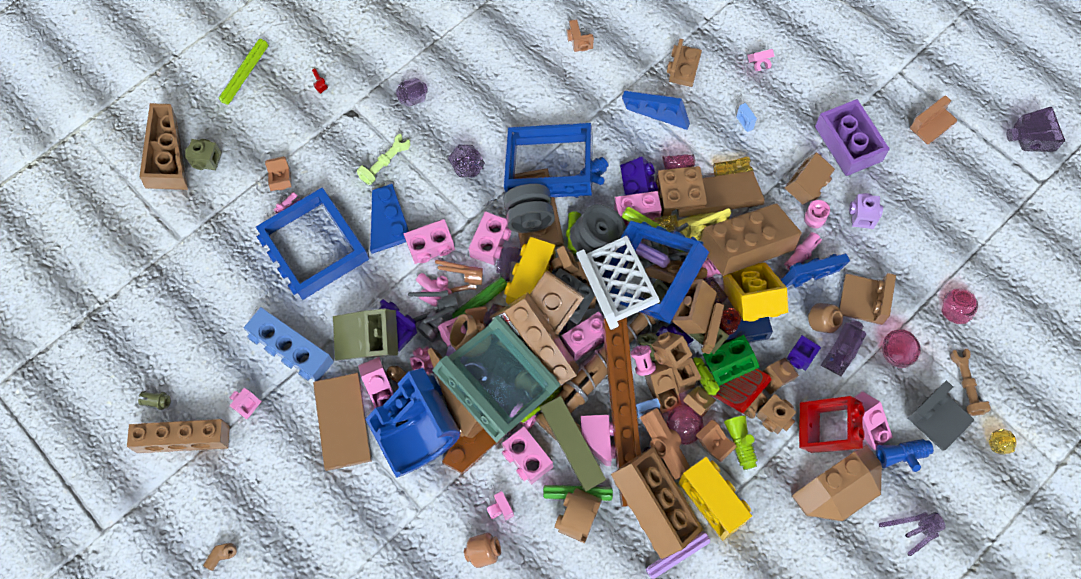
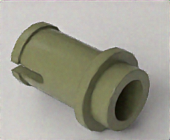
M142 391L139 397L148 399H138L139 405L157 407L158 410L167 409L171 402L170 396L165 392L157 394Z

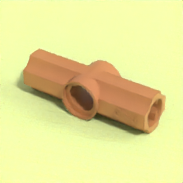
M655 408L640 416V419L652 438L650 447H654L659 457L663 458L674 480L682 477V474L691 467L680 449L681 438L675 430L668 428L658 408Z

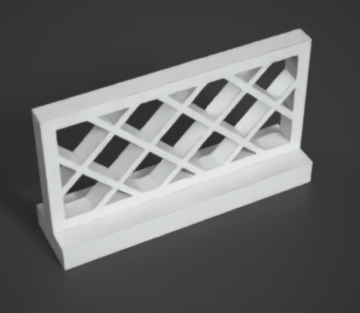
M627 236L586 254L584 249L576 253L610 329L619 326L617 321L660 302ZM624 245L627 246L624 254L616 253L617 248ZM607 256L603 263L594 261L597 257ZM612 258L621 259L617 266L609 265ZM626 260L635 262L632 269L623 268ZM605 270L614 271L610 279L602 277ZM619 273L628 274L625 282L616 280ZM634 276L643 278L639 285L631 283ZM613 285L622 287L618 295L609 293ZM627 288L636 290L633 298L624 296ZM642 292L652 295V297L644 301L638 299ZM621 301L630 303L626 309L617 311Z

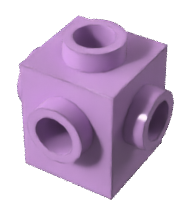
M870 193L858 194L854 202L851 201L849 207V214H852V227L874 229L883 213V205H880V196H873Z

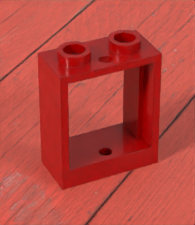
M852 396L800 402L799 448L810 453L863 449V440L865 438L863 429L865 410L863 402ZM847 410V439L820 442V413Z

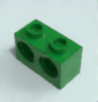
M744 335L721 345L714 354H702L718 386L760 367L755 353Z

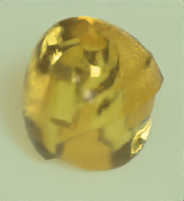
M998 429L991 433L989 446L993 452L1000 455L1015 452L1017 442L1010 430Z

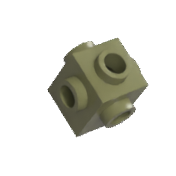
M191 139L190 145L185 150V157L190 165L197 170L209 169L216 171L222 154L216 142H211L207 139Z

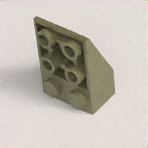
M366 310L333 316L335 361L398 355L396 310Z

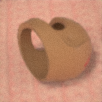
M460 315L455 320L451 329L450 345L455 350H458L485 329L486 326L482 323L476 324L471 315ZM465 321H467L466 334L461 332V327ZM490 336L464 355V357L474 359L482 356L490 346Z

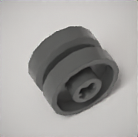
M520 185L512 188L503 196L508 228L513 232H537L547 228L555 221L553 206L550 205V191L544 185Z
M595 204L588 207L570 229V240L577 252L584 249L587 254L620 239L626 227L621 216L611 207ZM607 256L597 257L594 259V261L603 260Z

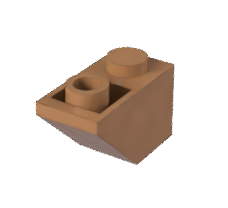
M656 361L654 362L656 370L649 375H645V379L653 398L659 400V412L663 414L681 407L682 403L672 367L664 364L661 365Z

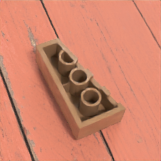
M150 103L139 175L144 187L147 189L188 190L177 119L171 104Z

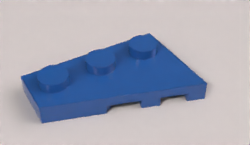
M624 91L622 99L627 110L688 130L690 122L682 98Z
M392 184L372 190L370 252L374 254L406 243L404 233L409 232Z
M846 253L838 256L837 254H832L822 260L815 258L806 264L799 262L789 268L790 271L781 281L786 287L793 285L797 288L812 278L818 280L839 272L850 262V259Z

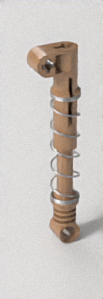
M663 282L667 287L671 286L670 283ZM638 312L635 320L630 325L627 324L629 345L635 339V347H637V336L639 334H646L642 331L647 325H650L648 333H651L652 326H658L661 320ZM605 345L598 352L595 350L596 354L584 367L580 365L582 369L577 373V376L571 381L565 382L562 385V390L554 398L556 399L561 396L565 402L572 394L574 397L566 404L570 414L579 405H584L588 401L587 396L595 393L597 385L603 379H608ZM587 377H589L590 380L582 388H580L579 386L583 383V381ZM540 412L535 420L556 440L542 412Z

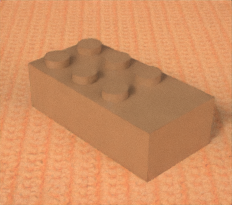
M776 203L704 227L700 241L704 243L703 246L709 251L708 258L721 275L725 276L794 251L802 232Z

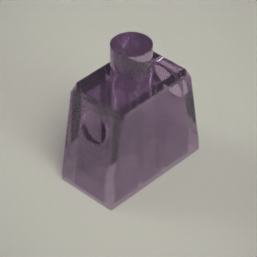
M1053 107L1022 115L1015 123L1014 128L1008 129L1006 133L1008 141L1018 140L1023 151L1055 152L1065 142Z
M852 320L850 323L844 324L821 363L822 367L839 376L843 375L855 358L866 336V332L862 330L864 326L861 322Z

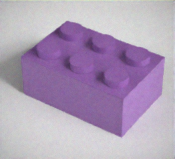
M858 99L821 113L815 125V128L845 176L883 162L890 150Z

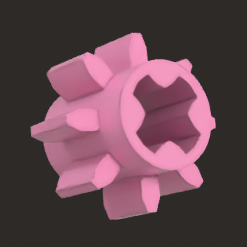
M428 346L423 349L419 347L413 351L414 356L410 358L411 367L413 370L424 368L425 372L429 375L433 372V365L427 351L429 348Z

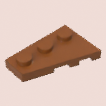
M484 428L473 438L460 436L457 442L449 449L442 463L463 475L494 445L496 446L502 438L496 443Z

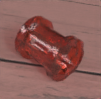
M728 308L722 313L719 328L728 335L734 334L741 322V315L737 310ZM727 319L731 320V324L727 323Z

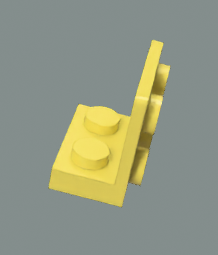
M728 208L720 212L692 215L677 221L676 226L679 227L688 223L689 226L680 231V233L687 238L695 237L700 241L704 227L728 220L731 211Z

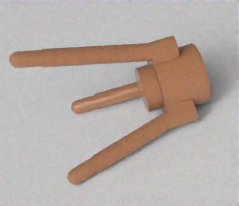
M435 260V263L439 264V270L465 274L464 282H468L469 285L451 288L452 293L476 290V285H482L483 268Z

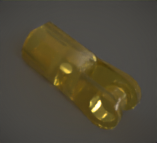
M743 157L730 161L716 162L713 164L714 175L721 176L753 171V167L750 166L751 159L750 157Z

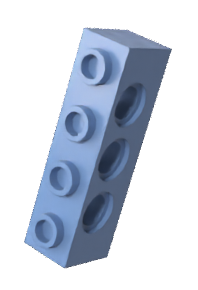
M261 307L243 327L248 333L247 338L256 345L259 342L265 346L264 350L273 357L276 354L282 358L281 362L290 369L293 366L299 370L298 374L307 381L310 379L319 381L334 363L329 354ZM275 332L272 337L266 338L268 333ZM292 343L289 349L283 350L286 344ZM309 355L307 361L300 362V359L303 356Z

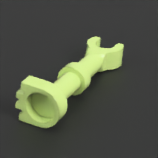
M398 134L394 139L395 142L385 154H381L378 157V161L371 168L367 169L361 165L357 169L359 178L366 184L371 185L376 180L374 175L384 166H388L390 160L398 152L410 148V140L400 143L403 139L402 135Z

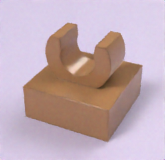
M565 246L556 249L559 257L551 261L554 270L557 269L558 271L559 268L562 270L566 269L571 274L580 270L571 250Z

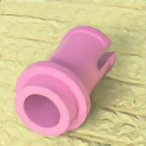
M291 193L282 203L276 204L274 211L278 214L301 199L298 198L292 203L297 195Z

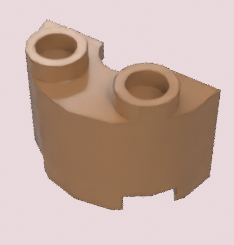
M577 488L574 493L568 492L563 504L567 508L564 515L559 514L554 528L559 529V533L585 544L602 499Z

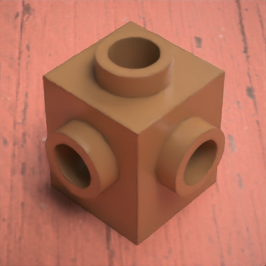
M671 332L658 336L657 341L651 344L655 352L654 357L661 365L664 364L676 368L692 356L684 337Z
M774 394L760 409L756 417L763 422L762 425L768 431L779 434L782 429L787 432L794 424L795 420L792 418L796 411L790 402L785 399L782 400Z

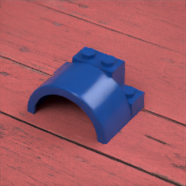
M424 368L408 371L397 383L399 389L383 406L376 407L365 419L396 478L413 472L442 455L457 442L461 434L441 397L443 393L434 375H427ZM408 420L406 423L396 427L398 422Z

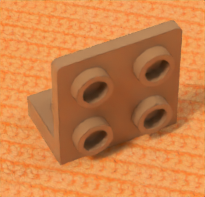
M699 166L658 170L656 184L658 186L662 220L670 219L672 211H675V209L706 206L707 199Z
M887 273L882 280L877 281L846 274L839 306L842 315L883 325L890 317L896 275Z

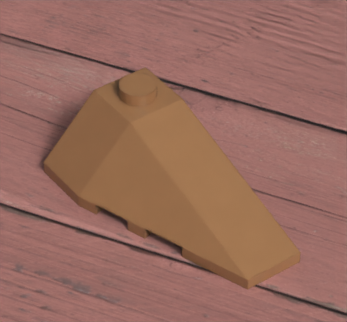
M430 348L427 351L434 368L443 357L437 350ZM437 376L448 410L461 432L460 436L473 438L483 427Z

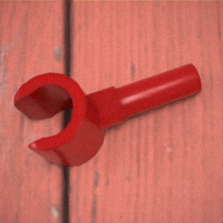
M314 68L312 72L317 81L313 83V86L321 94L328 89V86L325 84L324 78H321L317 69Z

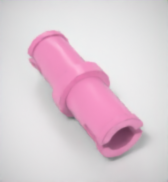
M811 232L802 244L796 246L793 255L784 263L789 271L792 265L799 262L803 263L812 256L811 252L822 241L820 236Z

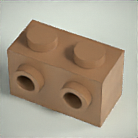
M816 152L804 160L784 188L802 205L809 201H815L821 195V188L825 187L832 180L830 176L835 168Z
M703 279L694 280L672 321L687 334L707 333L717 292Z

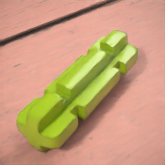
M694 357L693 361L701 376L700 383L704 386L708 395H716L720 390L718 384L703 360Z

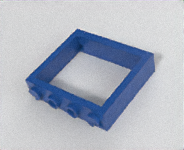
M591 123L508 127L504 175L505 193L520 185L541 184L549 189L551 197L592 196L593 134ZM585 142L584 176L515 179L518 145Z
M323 188L318 189L256 226L259 235L256 236L263 247L265 245L268 246L270 250L266 253L273 263L276 261L279 263L280 267L277 270L283 279L288 277L291 282L288 284L293 295L298 293L302 300L369 260L365 249ZM322 204L353 252L304 282L299 283L269 235Z
M630 220L621 238L627 236L635 251L644 238L688 252L662 302L639 311L670 324L706 260L709 251L703 246L704 243L698 241L695 237L690 239L677 231L670 233L660 226L654 228L646 222L637 223ZM624 245L617 248L616 253L624 254L627 246ZM612 258L609 265L617 266L621 259ZM626 260L623 268H626L630 261ZM605 270L602 277L610 279L614 271ZM619 273L616 280L619 281L623 273ZM613 285L609 293L618 295L620 289L615 288ZM625 292L624 296L633 298L634 296L633 294L628 292ZM622 301L620 302V305L625 307H628V305L630 304Z

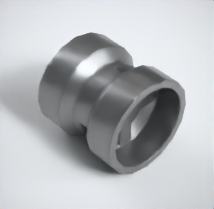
M431 311L427 318L436 313ZM439 317L426 324L421 322L417 326V330L427 340L434 342L437 339V334L440 332L438 326L445 321Z

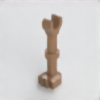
M964 349L962 358L958 356L956 350H953L950 358L960 369L963 379L961 384L966 389L970 402L966 407L967 412L970 416L985 415L991 410L989 401H979L975 388L977 383L972 378L969 369L970 351Z

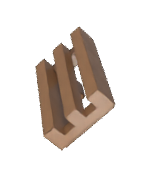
M716 303L713 306L707 333H705L701 348L703 353L710 354L715 347L724 308L723 304Z

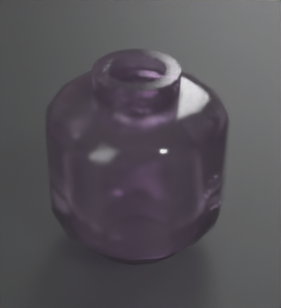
M416 77L400 82L396 89L399 102L408 107L424 102L428 92L426 84Z

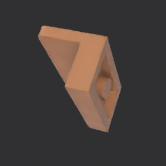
M946 95L916 117L910 127L926 144L933 142L957 122V119L946 110L952 101Z

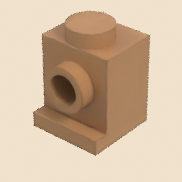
M692 358L687 359L678 367L672 368L679 394L694 388L696 382L701 379Z

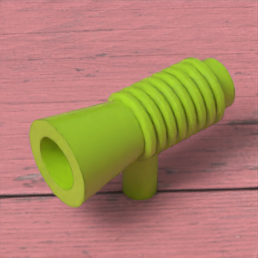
M746 415L724 421L736 445L735 452L737 453L739 465L743 467V470L757 467L756 462L758 459L752 446L755 439L753 435L748 434Z

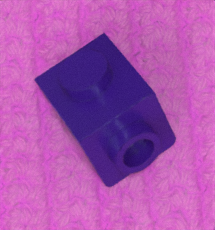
M801 335L786 359L795 368L806 371L821 347Z

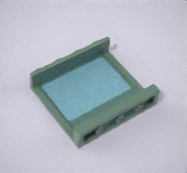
M499 315L485 329L449 357L446 355L439 360L432 370L496 443L561 386L556 377L545 368L540 359L527 348L524 341L518 338L510 329L508 323L502 320Z

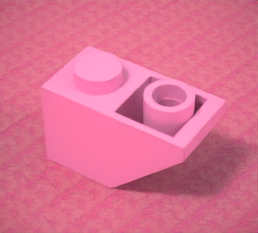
M380 357L358 365L361 378L375 408L383 406L394 394Z
M861 392L854 398L863 402L865 410L863 416L864 439L875 450L877 445H883L893 437L881 402L865 392Z
M609 415L581 416V434L590 451L605 466H611L612 459H616L615 445L610 443V436H614L613 423L609 422Z

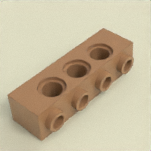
M222 419L129 424L127 448L136 453L228 449L230 426Z

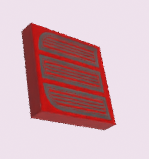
M755 369L720 385V390L713 397L744 413L771 382V377Z

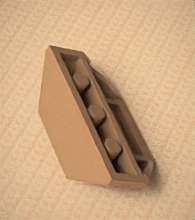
M865 445L863 449L856 450L793 494L792 497L806 516L844 521L881 495V462L868 445Z

